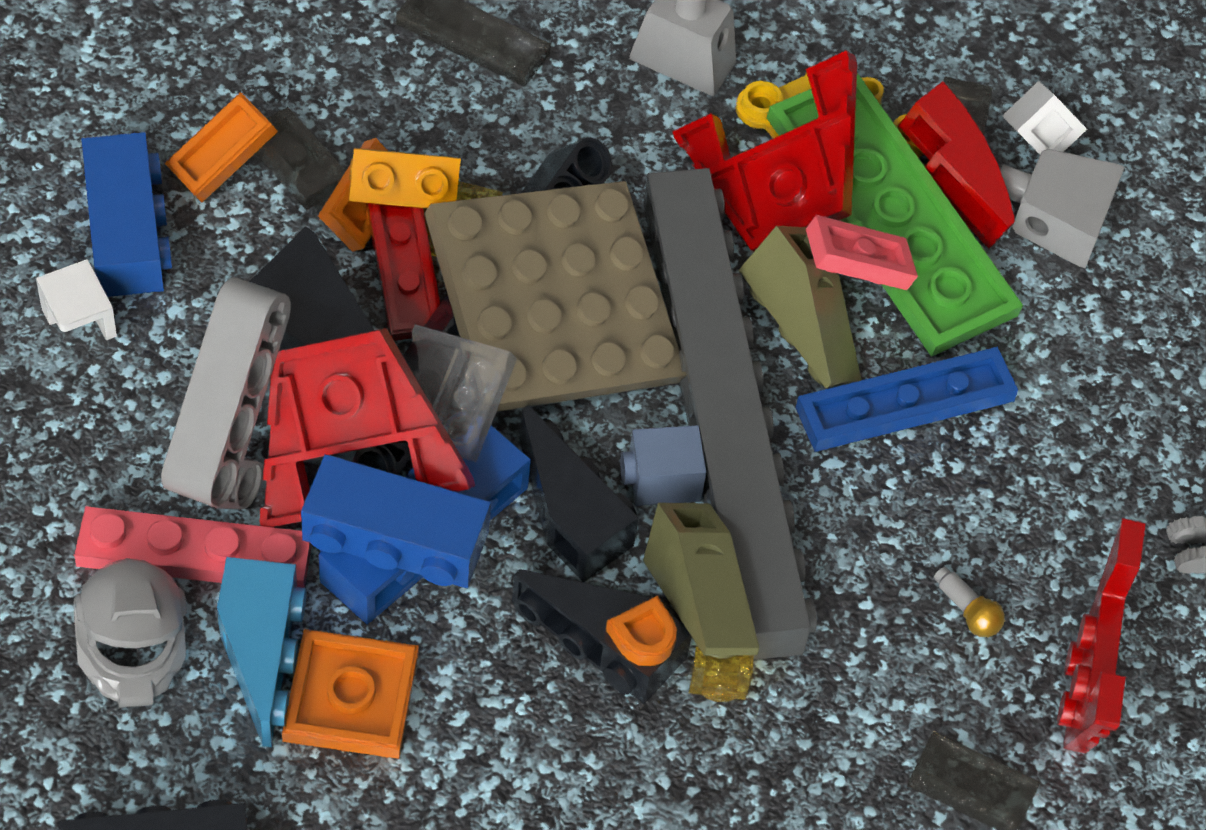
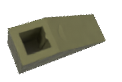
M776 226L739 269V272L750 285L752 297L759 304L767 308L779 324V333L789 344L796 347L807 362L808 372L816 382L829 389L861 381L839 273H830L816 268L806 232L807 227Z
M658 503L643 562L704 656L727 659L733 655H758L760 647L730 531L710 503Z

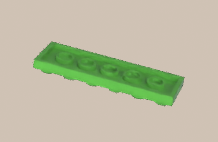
M857 73L852 215L840 221L907 239L918 277L908 290L883 284L882 286L930 356L933 357L1018 317L1023 304ZM811 89L769 107L767 119L779 136L818 118L819 115Z

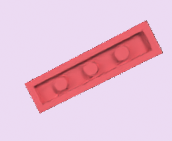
M85 506L74 557L76 567L100 569L110 562L126 558L145 560L163 569L172 578L222 583L226 557L296 564L297 587L305 588L312 544L302 540V531Z

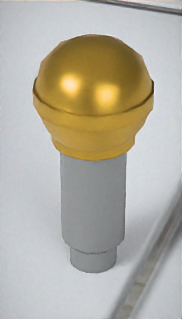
M942 567L936 572L934 579L939 583V588L964 612L963 616L966 618L968 628L973 634L979 637H991L1001 630L1005 622V615L1002 606L998 602L979 596L955 572H950L946 567Z

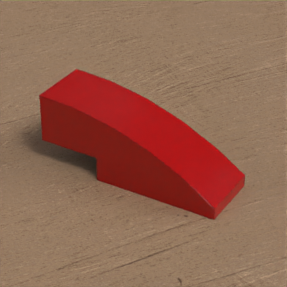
M942 81L913 105L898 127L930 160L925 166L929 174L964 223L990 249L1015 222L1009 193L998 163L984 135L965 106L945 82Z

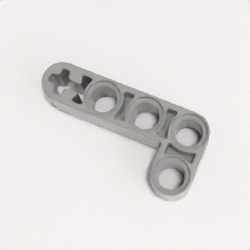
M237 277L228 279L221 287L163 464L161 483L166 490L217 509L243 510L250 506L256 498L262 483L263 468L261 463L247 458L245 455L289 320L291 303L289 296Z

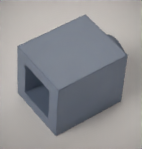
M699 425L632 430L630 450L628 452H621L620 467L623 485H632L635 506L701 501L706 467Z

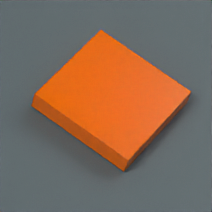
M304 629L289 704L285 715V727L282 729V742L399 759L419 656V646Z

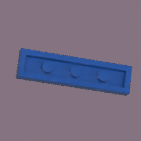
M998 347L801 395L798 396L796 410L814 452L1014 402L1018 388Z

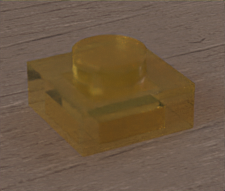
M696 646L690 671L688 693L703 695L705 698L716 702H728L734 699L746 700L753 674L754 655H733L727 659L704 656L699 647Z

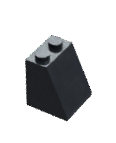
M306 226L249 281L289 296L291 303L290 315L279 350L374 331L316 234Z

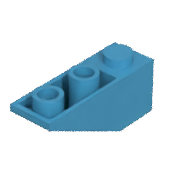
M226 557L217 605L219 633L262 746L272 747L275 726L285 727L289 691H283L281 687L284 673L294 674L298 639L290 638L292 622H303L307 591L304 587H297L296 564Z

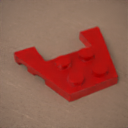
M847 50L806 69L819 115L813 121L732 158L722 121L712 113L672 131L678 145L685 149L694 162L693 167L695 169H710L714 189L721 188L723 192L726 215L753 252L776 226L808 227L816 215L838 221L852 215L857 60Z
M387 328L278 351L270 380L267 425H271L269 454L268 458L264 459L263 480H266L265 505L260 508V526L275 527L301 522V510L310 491L303 460L322 457L324 454L333 455L406 440L416 481L454 492L468 490L475 486L471 472Z
M1122 518L1090 613L1084 614L1082 617L1077 642L1071 641L1064 674L1073 677L1070 692L1064 691L1057 717V725L1066 727L1063 749L1086 754L1099 744L1100 738L1106 739L1110 735V730L1116 731L1120 725L1126 677L1115 675L1125 599L1140 569L1146 523Z

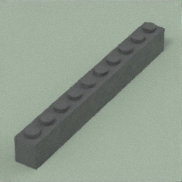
M709 168L648 173L643 206L661 294L679 348L681 370L687 374L680 381L688 426L699 425L706 467L702 497L704 503H710L731 533L760 647L758 655H735L736 662L803 655L809 632L816 631V610L813 599L804 598L801 582L805 581L806 575L805 560L802 550L800 548L793 549L790 534L794 532L795 528L794 511L791 501L783 500L780 486L784 483L783 461L779 452L772 453L769 439L773 438V417L770 407H762L759 393L763 392V372L760 362L752 361L749 349L753 347V327L750 317H742L740 305L743 304L744 298L743 282L740 273H732L730 262L734 259V243L731 231H723L721 220L724 219L725 213L723 192L721 188L714 189Z

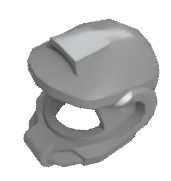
M126 558L110 562L100 568L82 585L81 593L74 597V627L78 664L101 694L118 702L119 708L153 705V699L168 690L173 677L181 669L186 658L183 617L187 613L184 591L177 586L175 580L163 569L145 560ZM97 641L113 647L135 649L167 642L164 650L156 659L148 664L136 667L120 666L111 662L102 655L97 647Z

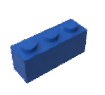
M145 132L81 138L94 269L106 296L112 297L164 291L161 270L172 269L169 237H157L156 227L167 226L164 195L152 194V185L162 184L159 153H148Z
M324 454L301 510L302 540L310 542L317 549L327 553L344 552L364 558L372 565L381 569L392 570L398 568L422 575L427 581L436 585L449 586L453 584L468 589L489 533L491 502Z

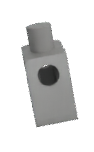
M654 0L645 15L629 59L714 97L736 63L733 9L729 4L721 0Z
M1051 149L1041 152L1032 174L1003 164L1001 174L1010 200L1020 203L1012 227L1016 234L1086 269L1125 167L1111 162Z

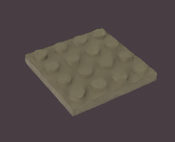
M626 181L430 204L424 213L482 414L524 408L528 405L537 406L678 384L681 379L687 376L686 372L681 370L679 348Z

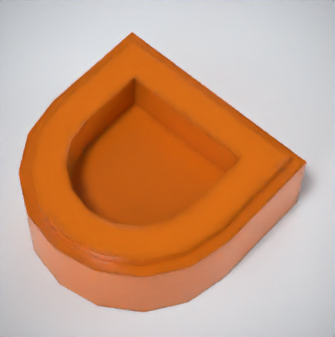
M655 596L607 620L606 631L621 654L628 661L639 666H654L661 664L670 657L675 647L677 627L659 597Z

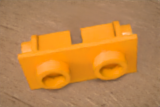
M354 148L353 159H351L349 201L428 208L430 204L456 201L461 158Z

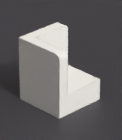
M1039 81L1003 115V118L1039 155L1046 149L1064 152L1087 130L1065 105Z
M88 259L36 278L41 308L49 325L57 323L61 331L67 332L96 321L106 340L117 337L113 307Z

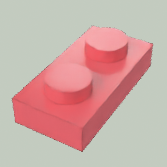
M816 215L806 228L814 262L818 269L903 290H908L918 277L907 239L904 237Z

